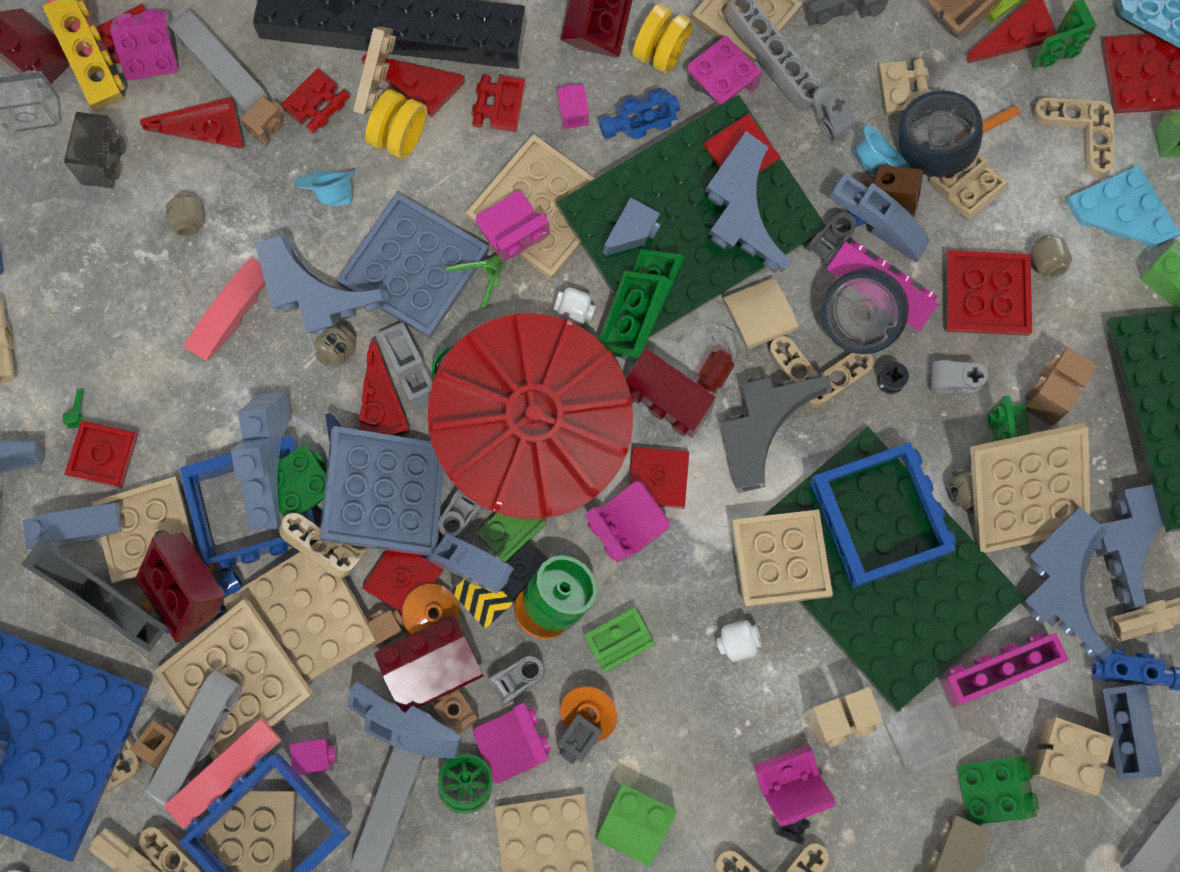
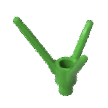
M494 255L491 259L447 266V272L480 267L484 269V272L490 279L481 303V308H486L493 287L499 286L501 271L506 267V262L503 263L498 255Z

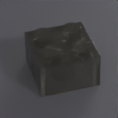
M76 112L64 163L81 185L113 189L115 180H118L120 176L119 163L121 155H124L126 151V141L109 116Z

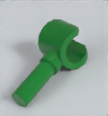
M77 389L73 411L65 412L62 415L63 423L67 425L68 429L79 427L80 422L83 421L81 403L84 390Z

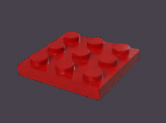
M1154 34L1104 37L1101 44L1114 114L1180 110L1179 47Z
M948 250L945 254L946 332L1030 336L1032 333L1031 254Z

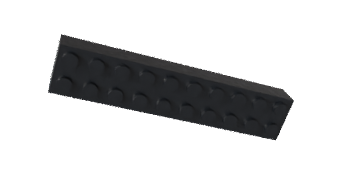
M257 0L253 24L259 39L368 51L373 28L383 26L393 29L392 36L396 37L393 52L389 54L519 69L526 28L525 6L480 0Z

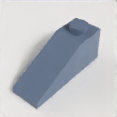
M118 503L51 512L23 520L27 549H33L40 539L57 550L122 532Z

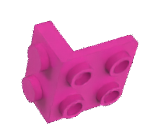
M148 9L142 14L133 16L130 13H124L113 19L110 32L127 80L177 72L178 64L168 33L169 18L166 10Z
M727 35L688 65V72L719 104L726 103L744 88L752 93L758 88L762 71Z
M519 191L476 216V224L503 263L519 256L525 249L533 244L540 243L550 235L549 221L544 213L538 216L523 193Z
M640 481L632 483L605 506L592 508L584 515L589 521V529L596 536L600 537L605 545V552L616 562L631 559L667 531L671 525L647 488Z
M525 703L514 707L513 711L482 724L473 730V736L483 760L491 770L494 783H501L549 761L547 754L552 752L545 735L538 736L535 726L540 723L533 707L527 709Z
M809 744L753 765L761 793L781 826L794 824L803 818L824 812L836 805L835 797L819 774L813 750Z

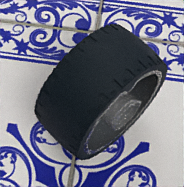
M932 91L915 98L905 108L900 122L899 144L902 156L913 169L923 170V174L926 176L947 177L962 172L974 162L981 146L983 124L980 111L972 100L954 91Z
M863 268L844 274L831 285L823 300L821 318L827 335L841 349L855 354H872L884 350L899 338L907 324L909 305L904 289L894 277L877 269ZM864 305L869 308L871 312L869 319H862L858 315V306Z

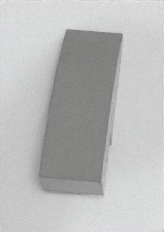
M401 322L379 332V338L414 412L428 407L432 381L404 323Z

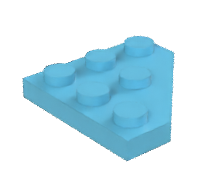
M1115 0L1121 17L1180 48V0Z
M1139 165L1070 196L1066 200L1067 205L1080 225L1089 228L1094 226L1106 230L1107 234L1126 240L1131 238L1143 242L1144 246L1150 248L1158 247L1180 235V231Z

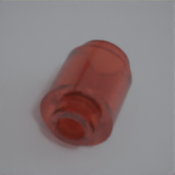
M723 350L711 351L697 374L699 377L697 384L712 393L722 389L735 366L732 361L733 357Z

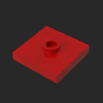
M750 114L704 143L705 149L719 168H721L745 132H748L769 147L763 157L758 174L778 162L781 158Z
M81 421L64 475L122 488L138 434L132 431Z
M633 447L630 485L636 481L642 482L659 507L685 509L690 452Z
M387 550L362 589L391 608L397 609L402 614V606L408 594L421 585L435 584L443 570L418 554Z

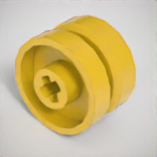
M657 4L649 13L638 34L632 57L645 64L653 60V67L666 75L669 74L677 64L688 43L693 29V20L681 14L673 18L671 9Z
M391 89L386 90L379 97L370 114L365 133L366 143L378 150L387 148L388 153L398 159H407L415 149L423 133L427 118V107L413 99L405 101V97L402 94Z

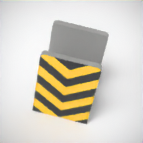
M464 579L450 591L453 597L457 599V602L486 633H489L514 610L512 601L501 589L496 594L471 584Z

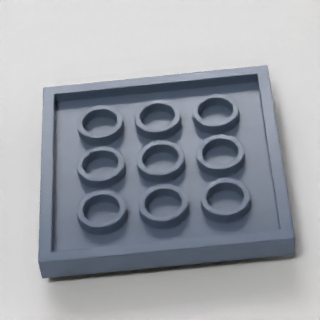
M397 193L336 281L340 286L351 292L372 291L376 289L387 290L390 302L383 303L381 310L431 339L478 269L447 272L446 267L482 261L490 249L488 245Z
M333 426L331 429L319 541L432 556L438 542L444 470L435 455L431 442Z

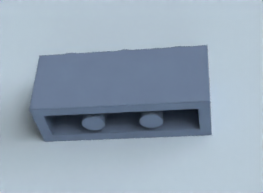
M1130 685L1103 689L1110 736L1114 738L1112 748L1117 779L1125 780L1162 776L1147 686Z

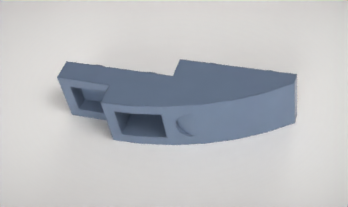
M844 173L829 196L830 199L873 226L874 228L871 231L873 235L917 263L930 239L909 212L885 191L873 183L867 188Z
M448 534L444 537L442 535L439 537L436 550L432 556L425 558L437 567L459 575L467 582L496 594L506 585L509 575L514 569L489 553Z
M358 682L350 688L347 707L365 718V732L392 746L425 756L455 758L458 755L462 737L452 728L445 727L433 719L429 713L421 711L413 705L404 713L396 704L387 702L378 696L374 690L366 688Z

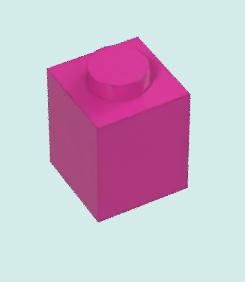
M567 84L562 88H557L562 129L589 126V111L584 84Z
M320 739L289 745L292 768L299 776L334 770L333 763H337L336 746L331 745L330 740Z

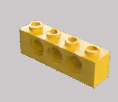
M56 0L42 6L90 107L97 111L123 100L124 97L121 91L125 87L119 75L113 76L109 66L113 65V62L107 50L101 51L98 42L102 39L95 25L89 26L86 17L90 16L83 0L79 2L77 0ZM72 23L81 24L77 32L68 31ZM91 47L93 49L90 56H80L83 48ZM95 72H104V78L101 81H92V76Z

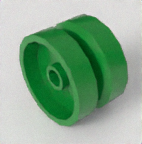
M564 555L551 557L541 564L523 591V603L526 612L536 624L546 630L556 632L569 630L592 607L597 597V583L589 568L576 558Z

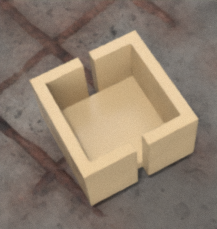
M870 687L805 711L817 745L825 743L827 748L849 741L847 735L853 733L855 738L877 731L875 725L883 722Z
M1058 717L1045 719L1038 745L1053 746L1051 750H1036L1032 764L1033 777L1086 797L1098 796L1105 769L1100 768V765L1107 764L1114 738Z

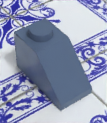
M630 198L608 237L602 253L611 255L643 246L649 237L654 239L661 226L657 222L660 213Z

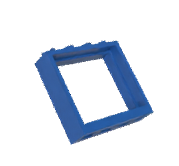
M292 435L283 437L279 458L286 457L298 448V444ZM229 453L180 468L202 560L208 568L212 564L220 563L219 567L214 568V572H223L231 569L232 564L238 562L250 564L260 560L259 556L268 553L271 556L286 553L288 551L287 548L292 547V545L280 537L216 556L198 482L234 472L232 455ZM313 507L305 515L309 521L319 527L315 508ZM306 532L301 540L305 541L309 533ZM311 540L310 545L314 544L316 541Z
M911 442L815 475L810 481L852 589L942 558L956 550L954 546L956 545V538L952 530L947 529L945 525L943 507L940 502H936L934 499L932 481L928 475H924L921 468V455L917 449H913ZM902 457L939 547L865 573L829 482Z
M266 753L260 760L255 762L253 767L256 770L248 778L242 775L230 786L233 792L228 797L223 799L220 796L207 808L210 814L202 821L197 818L185 830L187 835L180 841L206 872H230L204 843L201 837L274 768L281 773L333 831L293 872L313 871L351 832L279 753L272 754L270 757Z

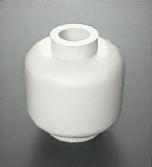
M566 288L564 292L559 291L553 313H557V318L573 321V324L582 327L585 320L591 322L596 306L591 304L592 298L590 294L573 288Z
M741 620L723 626L721 637L717 638V644L721 655L727 654L731 661L737 662L755 657L758 654L759 648L762 647V640L756 624L752 625L748 620Z

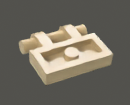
M923 59L914 60V70L907 71L906 61L879 63L878 74L885 116L903 115L905 108H907L911 101L922 96V94L931 92L927 84V79L929 78L928 68L925 67ZM916 82L918 91L911 92L909 83Z

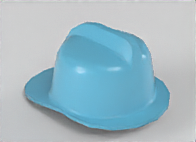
M869 125L863 128L865 137L854 148V155L867 171L877 173L878 167L881 165L911 168L904 157L889 145L880 132Z
M312 172L297 178L295 186L302 189H311L321 204L330 206L347 205L352 202L351 177L355 175V172Z

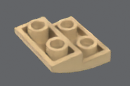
M979 153L974 162L962 172L947 177L933 176L930 178V183L938 193L969 221L1008 189V181L988 167V160Z
M775 278L724 297V304L736 323V330L747 349L799 329L795 316Z

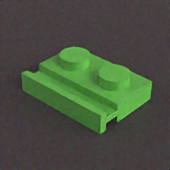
M497 513L476 534L503 562L507 563L547 523L543 519H519Z
M635 607L584 635L604 674L656 645Z

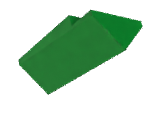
M641 249L633 271L624 270L598 340L614 356L636 364L685 256L682 254Z

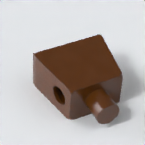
M881 165L878 167L876 177L860 176L859 182L867 188L872 183L896 200L912 217H915L921 195L923 170Z

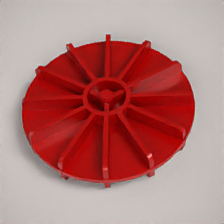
M515 313L514 315L503 316L484 323L466 334L448 352L434 377L428 400L427 419L431 444L442 469L451 482L478 505L492 512L519 519H544L560 516L585 505L608 486L622 466L629 450L633 430V398L630 395L625 376L613 357L614 354L610 350L608 351L593 335L573 324V321L544 314Z

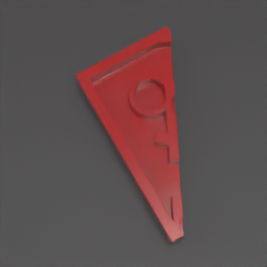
M1044 0L1027 1L968 53L967 62L972 63L1043 44L1046 38L1057 35Z
M367 54L361 58L363 65L365 64ZM386 59L385 61L389 63V69L386 79L383 80L408 100L413 99L424 104L427 107V115L431 118L465 83V77L460 74Z
M232 97L139 119L140 125L145 131L239 149L245 148Z
M375 341L370 342L366 358L367 368L363 383L359 430L393 436L410 432Z

